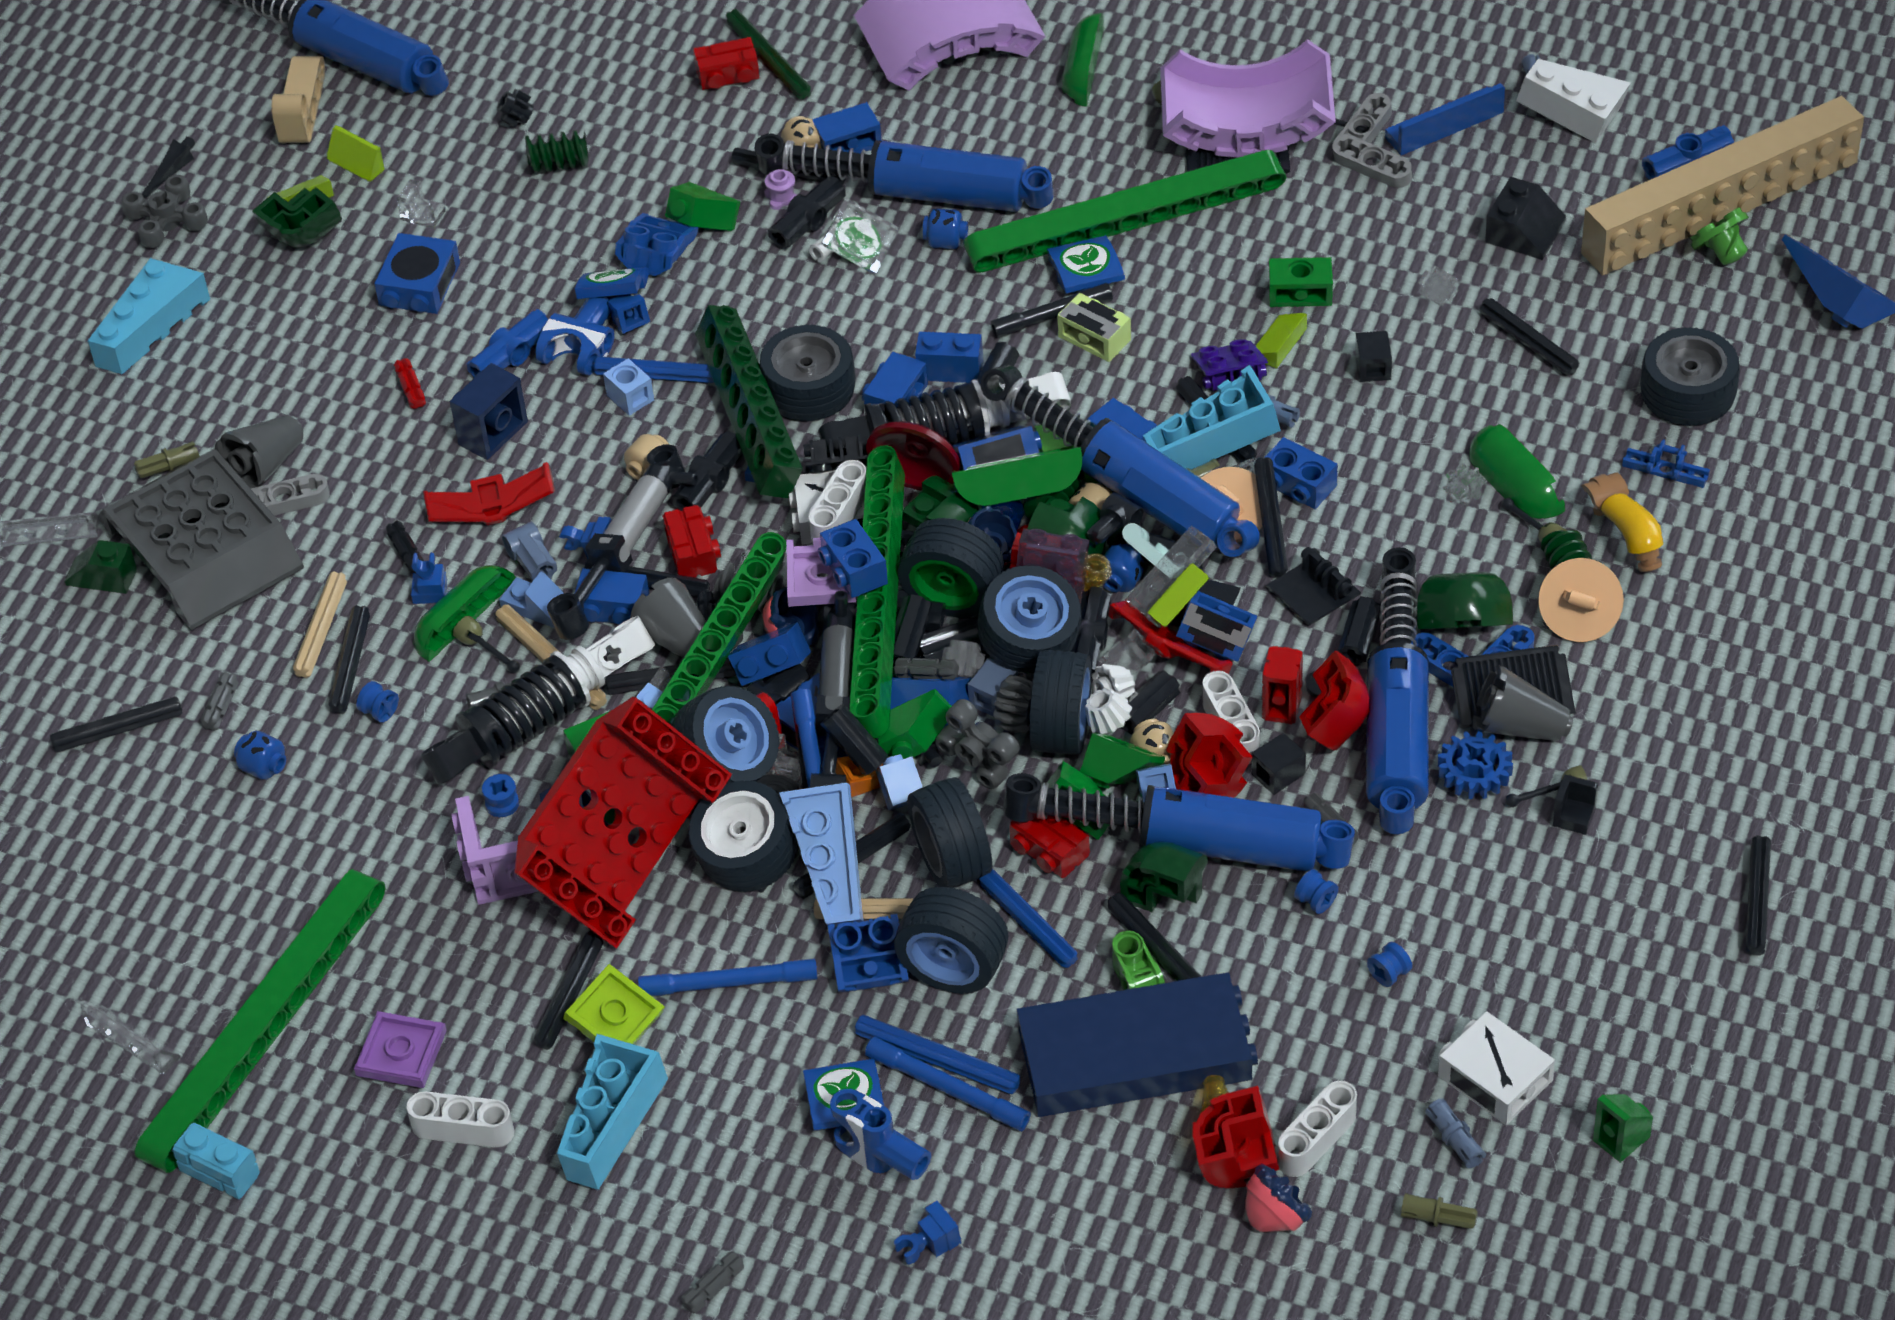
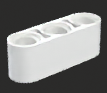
M848 460L841 463L814 504L808 516L812 543L813 538H820L821 532L854 519L865 499L866 468L862 462Z
M1213 671L1207 674L1203 679V707L1205 712L1223 718L1236 726L1243 733L1240 742L1252 755V752L1260 748V730L1241 693L1229 674L1222 671Z
M1335 1081L1327 1085L1281 1134L1278 1140L1279 1169L1285 1175L1299 1177L1307 1173L1354 1123L1356 1119L1357 1092L1353 1085L1346 1081Z
M426 1091L414 1094L407 1102L406 1109L413 1133L422 1139L486 1147H502L511 1142L514 1137L510 1110L503 1101Z

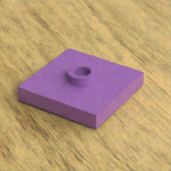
M377 1011L354 1067L356 1076L424 1088L447 1031L445 1023Z

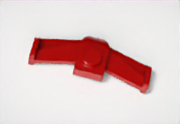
M548 462L543 463V466L506 484L502 474L470 481L472 492L423 491L428 522H482L487 526L504 522L510 514L555 492L551 467Z
M1131 600L1110 604L1108 617L1113 620L1125 618L1144 636L1142 642L1154 649L1157 655L1167 659L1180 656L1210 668V672L1222 671L1229 674L1233 665L1231 660L1220 661L1187 645L1181 638L1176 637V632L1167 627H1157L1130 606Z

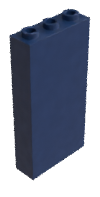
M1226 972L1017 1008L1018 1032L1037 1116L1044 1117L1252 1080V1065H1258V1057L1255 1044H1248L1246 1036L1250 1035L1248 1017L1246 1014L1240 1015L1239 1007L1242 1006V997L1239 985L1233 986L1230 974Z

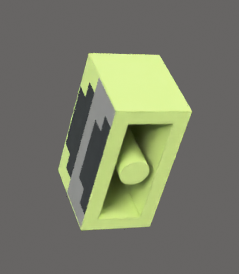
M1079 293L1057 315L1058 337L1107 362H1110L1131 341L1130 317L1082 293Z

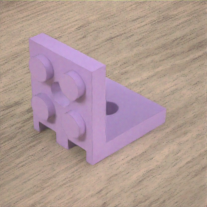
M813 538V545L794 546L793 539L787 540V597L789 607L834 604V594L836 591L843 590L847 592L844 587H838L829 566L825 567L822 564L818 555V548L821 547L820 538ZM825 573L828 576L818 577L817 574ZM848 594V603L856 602V597L851 598Z
M469 796L456 798L458 813L451 815L455 833L459 834L457 835L460 860L463 861L462 865L466 882H473L478 905L539 892L515 874L518 841L481 848Z

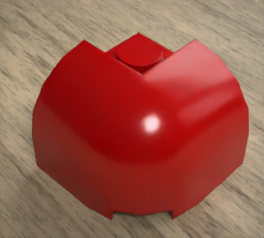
M1335 650L1313 673L1322 693L1305 709L1299 718L1308 736L1325 747L1337 751L1361 726L1368 715L1369 693L1357 667L1348 658Z
M1185 713L1166 749V752L1171 754L1170 764L1172 765L1176 789L1236 797L1247 784L1242 775L1253 758L1240 742L1243 733L1236 726L1218 716L1207 713Z
M1259 1086L1222 1094L1209 1100L1210 1105L1200 1113L1197 1121L1193 1122V1139L1199 1167L1203 1177L1209 1184L1219 1188L1246 1187L1245 1179L1252 1177L1255 1173V1168L1260 1164H1265L1275 1171L1280 1170L1275 1150L1276 1145Z

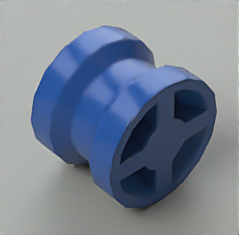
M371 681L360 691L356 706L360 712L364 714L371 713L375 720L385 722L396 711L399 697L394 691L383 690L382 685Z
M495 774L488 777L482 785L486 810L494 817H507L518 809L519 798L516 793V783L512 777L505 774Z
M1312 869L1299 881L1294 897L1301 903H1309L1310 908L1314 912L1321 914L1334 902L1339 886L1333 881H1325L1320 872Z
M1388 942L1383 946L1380 954H1373L1368 958L1367 966L1377 982L1385 987H1391L1396 983L1399 975H1406L1411 971L1412 962L1407 952L1395 942Z

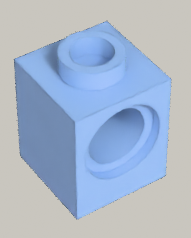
M626 359L603 373L606 395L629 416L654 401L651 378L630 359Z
M901 754L889 757L883 763V766H880L876 771L889 811L906 806L908 795L919 788H923L913 757L903 759Z

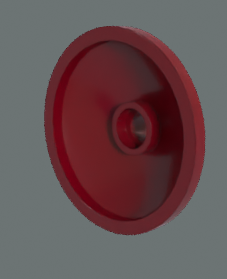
M896 421L882 424L871 432L867 440L866 450L868 455L876 447L884 445L891 446L895 450L905 473L904 486L922 491V482L928 477L935 475L954 484L952 472L961 470L960 459L952 445L939 433L917 423Z

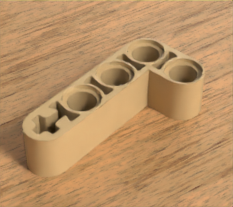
M293 56L291 58L284 93L274 94L272 97V116L279 143L311 142L325 78V63L322 56Z

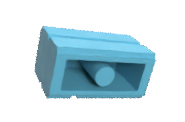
M192 1123L172 1149L181 1172L220 1191L225 1190L226 1194L236 1199L244 1196L260 1173L252 1150L196 1123Z

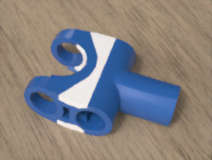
M606 296L587 298L574 318L553 313L538 338L536 360L548 364L551 360L553 361L562 354L574 353L579 355L577 359L578 373L587 376L591 375L594 372L595 358L598 356L606 357L614 342V330L603 326L610 315L609 299Z
M843 1089L833 1095L830 1100L831 1113L837 1122L843 1125L836 1127L834 1130L835 1144L841 1152L874 1173H884L893 1168L911 1180H918L925 1173L931 1161V1152L893 1129L890 1110L854 1089ZM849 1099L857 1103L855 1107L849 1110L837 1108L838 1103L842 1100ZM849 1131L854 1142H845L840 1137L844 1132Z

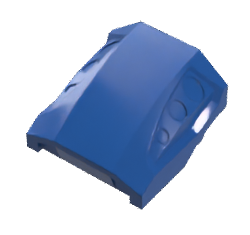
M642 213L625 228L624 234L616 242L615 255L627 269L649 267V275L657 276L672 268L673 263L696 238L698 227Z
M898 914L891 915V918H888V916L878 917L874 920L869 919V921L858 923L857 921H853V923L844 922L837 924V927H835V924L827 925L838 992L877 988L909 981L907 969L901 964L894 949V940L899 927Z

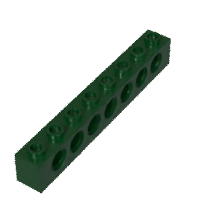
M707 305L695 335L760 495L789 498V493H792L803 468L767 381L762 375L759 362L737 309L726 305Z

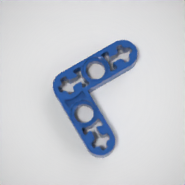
M1523 625L1511 626L1481 655L1512 651V648L1513 651L1534 648V633L1530 628ZM1418 633L1414 640H1416L1417 647H1420L1427 654L1429 673L1454 688L1451 670L1445 669L1442 664L1448 661L1455 662V658L1469 656L1432 634Z

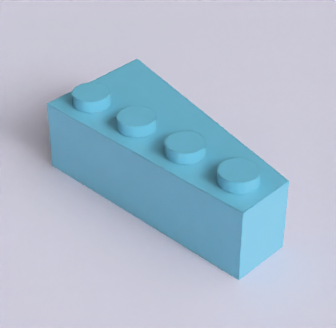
M150 258L88 339L95 367L123 374L150 351L149 346L154 341L163 340L170 334L169 329L179 320L182 322L187 320L192 315L191 310L198 304L203 306L210 300L204 273Z
M1249 365L1241 370L1242 376L1233 382L1227 379L1217 386L1218 391L1205 400L1200 397L1191 403L1192 406L1189 411L1183 415L1176 413L1144 434L1143 438L1146 443L1184 468L1191 470L1211 461V459H1217L1277 433L1281 429L1274 404Z
M597 1034L594 1041L595 1050L592 1058L588 1059L585 1068L586 1077L582 1088L578 1089L575 1098L577 1104L573 1115L569 1116L557 1155L568 1181L599 1190L667 1082L668 1077L659 1052Z

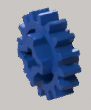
M1465 731L1463 739L1460 740L1458 737L1452 736L1451 745L1445 743L1442 745V753L1438 754L1439 778H1445L1444 786L1446 788L1455 786V795H1460L1465 791L1468 792L1469 799H1473L1475 793H1480L1482 798L1486 799L1487 791L1491 790L1493 793L1499 794L1500 785L1508 786L1509 776L1513 774L1512 752L1506 751L1505 742L1496 744L1495 735L1493 734L1486 739L1483 738L1481 731L1477 732L1476 737H1471ZM1457 759L1456 765L1453 766L1454 760ZM1497 764L1498 768L1494 771V765Z

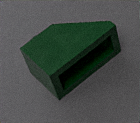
M98 540L75 557L64 580L65 586L127 594L137 572L130 544Z

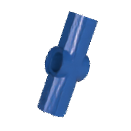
M1723 125L1699 135L1693 133L1679 135L1675 145L1642 158L1645 176L1651 180L1733 144L1734 140L1731 136V131Z
M536 309L512 328L502 327L496 330L490 338L489 346L466 363L468 372L474 378L477 373L485 369L490 363L502 369H505L510 364L513 366L523 364L529 356L531 347L537 343L542 329L548 321L545 313Z

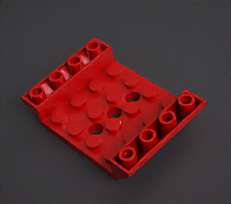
M631 697L596 720L518 836L515 874L617 949L636 921L634 917L625 911L699 798L714 803L732 776V773L638 698ZM589 789L591 801L587 806L581 807L579 803L580 796L585 790ZM613 808L616 813L615 820L611 825L606 826L604 816L608 810ZM638 827L640 837L635 844L630 845L628 835L633 828Z

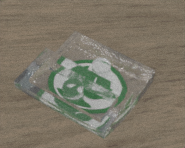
M845 197L821 245L875 275L899 227Z

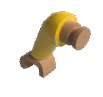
M1617 472L1609 475L1601 474L1590 478L1589 482L1582 484L1583 490L1589 494L1592 503L1595 505V507H1592L1594 514L1597 516L1605 515L1621 531L1626 542L1627 551L1635 554L1636 560L1640 561L1637 565L1638 570L1647 572L1660 568L1662 560L1657 557L1660 555L1659 548L1664 543L1661 526L1646 508L1628 496L1629 490L1623 477Z

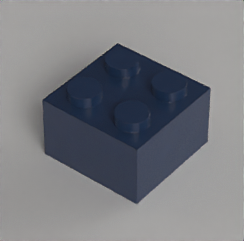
M490 363L485 369L477 373L473 380L450 400L458 445L486 460L491 458L528 422L520 378L493 363Z

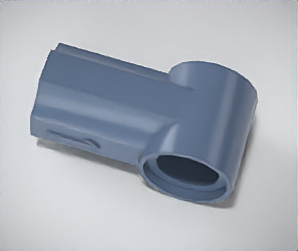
M532 521L501 535L509 557L513 561H519L532 581L539 572L545 573L551 579L553 574L558 571L555 560L545 548L541 534Z

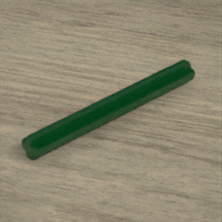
M733 9L731 12L728 11L726 13V22L741 38L751 37L755 52L759 58L799 100H803L811 95V86L738 9Z

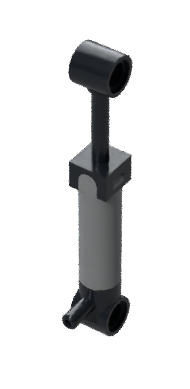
M660 445L648 453L646 458L649 465L604 533H595L585 547L592 564V569L576 593L557 595L548 603L547 611L557 635L561 639L572 640L580 637L587 631L589 623L584 613V603L605 571L626 572L633 561L630 551L670 490L679 485L695 486L698 483L699 478L696 473L685 471L678 450L674 445Z

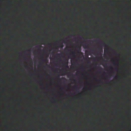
M1023 529L1018 545L1016 567L1034 565L1057 572L1072 585L1081 604L1084 594L1090 540L1082 539L1073 534L1058 535L1047 533L1042 529Z

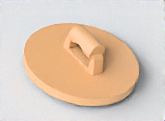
M1222 467L1212 470L1201 477V479L1239 503L1240 513L1238 521H1251L1257 526L1258 531L1262 528L1256 476L1254 473L1239 467ZM1235 531V541H1242L1241 535Z
M1588 558L1569 559L1556 565L1544 578L1538 597L1539 610L1546 625L1558 636L1574 642H1588L1607 634L1618 622L1624 602L1623 590L1616 575L1604 564Z

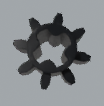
M514 89L513 93L506 91L497 105V111L502 113L500 120L514 127L517 126L518 122L522 125L526 124L534 110V105L529 103L531 96L517 89Z

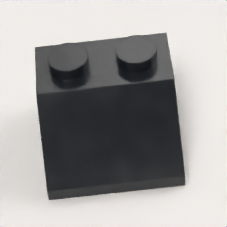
M1510 176L1487 214L1485 243L1543 260L1563 227L1566 215L1540 185Z

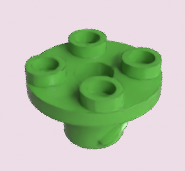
M1739 207L1718 221L1717 227H1715L1713 222L1706 225L1690 238L1692 248L1697 250L1706 245L1714 250L1721 264L1729 265L1737 262L1748 251L1739 235V225L1749 219L1746 212H1742Z

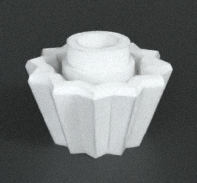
M1108 664L1096 666L1095 673L1092 674L1093 682L1091 685L1094 693L1097 690L1107 688L1108 690L1112 689L1127 700L1135 692V682L1129 670L1123 666Z
M1112 689L1097 690L1096 693L1091 694L1090 698L1086 700L1088 726L1092 729V733H1114L1118 728L1124 727L1125 721L1131 718L1129 713L1132 707L1128 704V700Z

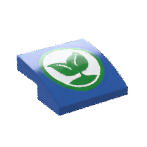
M1106 235L1047 249L1048 260L1056 270L1058 283L1065 293L1088 289L1103 283L1109 284L1125 280V274L1119 258Z
M649 267L585 273L579 278L575 286L577 299L638 293L639 289L646 286L650 274Z
M874 1058L803 1070L814 1131L843 1126L833 1117L830 1109L831 1098L840 1090H857L884 1106ZM846 1099L839 1102L837 1108L849 1110L855 1107L857 1103Z

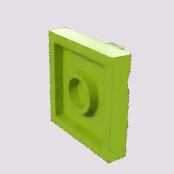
M608 964L569 1007L563 1019L579 1029L593 1042L596 1035L600 1034L635 1045L663 1013L665 1006L611 964Z

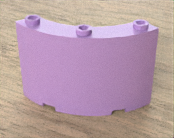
M868 0L854 14L888 81L909 91L924 76L938 68V62L952 55L956 59L979 52L980 48L994 47L995 51L1012 52L1027 58L1046 37L1025 0Z
M1308 39L1287 54L1266 62L1250 65L1211 63L1191 56L1180 49L1160 68L1163 136L1195 151L1201 148L1215 151V155L1225 157H1242L1263 150H1273L1277 153L1287 150V146L1301 140L1305 143L1336 123L1330 54Z

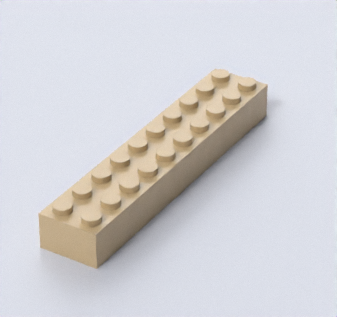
M1840 96L1585 208L1581 254L1603 276L1639 259L1646 258L1661 249L1671 247L1675 243L1697 234L1698 230L1712 222L1714 225H1717V222L1723 219L1726 214L1739 207L1742 212L1747 213L1753 208L1769 201H1774L1780 196L1798 190L1816 180L1823 179L1843 168H1848L1857 163L1864 116L1843 96Z

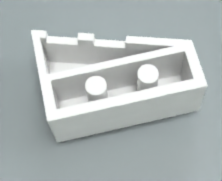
M1538 59L1525 76L1516 101L1596 143L1621 108L1631 83Z

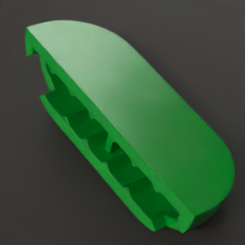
M1095 13L1084 17L1075 26L1071 35L1062 76V91L1073 98L1076 105L1088 106L1104 31L1103 13Z
M1501 424L1496 426L1488 425L1475 435L1469 448L1470 462L1504 499L1511 498L1515 506L1532 518H1552L1565 512L1564 499L1558 500L1551 485L1556 482L1552 474L1506 427Z
M1073 447L1061 451L1060 449L970 466L966 470L953 471V481L957 491L963 498L981 506L1059 492L1069 487L1077 479L1081 471V447Z
M496 565L481 566L468 573L418 621L413 637L417 653L430 662L455 639L453 631L457 623L466 616L476 619L508 589L516 576L507 569Z

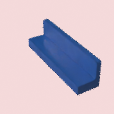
M1501 83L1490 88L1485 87L1386 128L1385 139L1400 155H1404L1504 113L1505 87Z

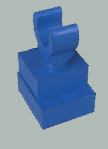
M631 294L619 295L617 297L606 296L609 299L608 305L613 323L622 334L650 322L645 299L640 294L635 296Z
M598 517L597 522H589L585 532L573 526H564L559 538L568 539L564 549L572 551L582 547L587 559H589L585 547L595 533H604L612 521L611 517Z
M430 552L428 561H421L418 559L417 553L413 554L412 569L416 572L413 573L411 597L413 604L437 603L447 593L448 580L443 564H435L436 556L432 552Z
M938 1201L925 1208L926 1217L917 1222L919 1233L901 1235L894 1240L897 1252L905 1247L912 1248L904 1254L907 1265L918 1260L925 1246L937 1258L962 1243L958 1225Z

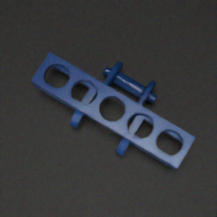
M1664 439L1661 441V444H1657L1654 447L1652 453L1628 448L1626 456L1622 461V467L1701 488L1705 487L1710 473V469L1684 462L1685 456H1687L1685 445L1682 444L1680 448L1666 445V440ZM1663 452L1677 455L1676 464L1661 460ZM1666 466L1671 468V471L1665 473L1660 468Z

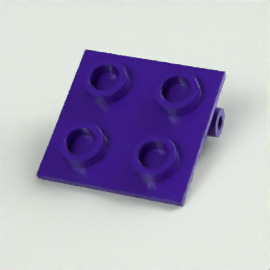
M1238 339L1230 342L1228 346H1206L1201 348L1199 352L1190 354L1191 358L1206 375L1202 377L1204 388L1211 389V391L1218 390L1217 386L1226 381V377L1230 382H1233L1234 370L1236 379L1242 376L1241 370L1249 365L1259 381L1262 380V377L1267 376L1265 364L1268 361L1252 341Z

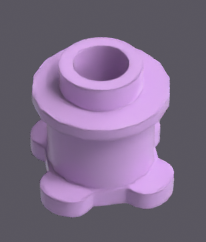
M775 170L770 172L765 178V185L767 187L765 197L770 200V207L774 210H779L783 206L789 205L793 197L797 195L793 192L795 177L787 170Z

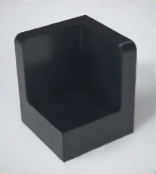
M1388 332L1356 333L1355 358L1359 382L1391 380L1392 354Z
M1284 733L1252 752V775L1273 795L1305 775L1306 752Z
M1564 774L1555 799L1553 826L1587 835L1596 810L1598 783Z

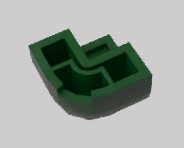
M317 187L312 191L306 188L302 189L288 202L274 192L252 210L256 220L264 229L282 243L292 247H306L318 242L342 221L335 202Z
M935 475L928 477L922 482V492L903 509L902 520L916 528L927 520L937 518H951L968 522L975 512L979 511V508L976 504L963 498L955 485Z
M1050 497L1046 503L1040 502L1032 515L1026 534L1083 542L1081 568L1085 571L1095 564L1105 550L1106 541L1095 545L1091 543V539L1087 536L1088 530L1100 520V509L1092 501L1084 497L1079 500L1076 506L1068 503L1066 500Z
M1488 572L1448 573L1430 576L1422 584L1418 595V629L1513 625V606L1510 591L1501 578L1496 574Z
M1155 842L1142 846L1130 858L1122 872L1120 893L1124 894L1135 907L1152 913L1162 896L1185 903L1187 900L1197 904L1202 895V871L1208 863L1207 856L1169 842Z

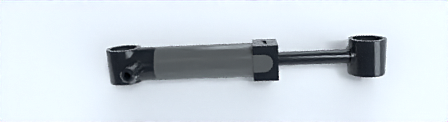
M843 590L835 592L834 604H824L819 688L816 703L817 736H825L822 773H811L810 788L846 783V775L836 774L838 744L820 725L822 720L838 706L845 705L850 710L858 596H856V602L848 603V594Z

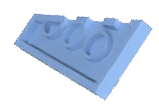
M848 783L779 792L787 810L793 833L797 838L804 864L807 866L812 880L811 883L826 925L835 924L837 926V924L844 922H863L850 785Z

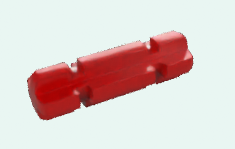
M403 358L402 360L395 361V372L400 379L399 382L404 394L408 398L409 406L412 409L424 407L426 404L425 395L420 388V383L415 371L412 369L413 366L410 360Z

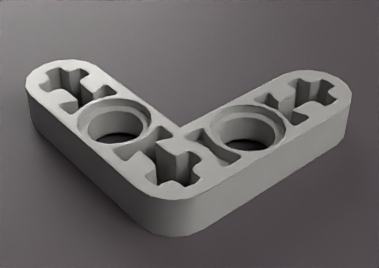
M1374 93L1364 100L1332 144L1333 157L1342 166L1391 187L1402 188L1407 186L1412 180V165L1410 161L1371 144L1392 115L1389 96L1383 93ZM1360 125L1370 127V130L1365 133L1354 131ZM1370 157H1377L1380 159V162L1376 165H1367L1364 163V161Z
M319 474L305 475L251 488L274 516L318 506L326 502L330 496L328 482L324 476ZM286 493L291 495L290 498L284 501L275 500L280 494Z

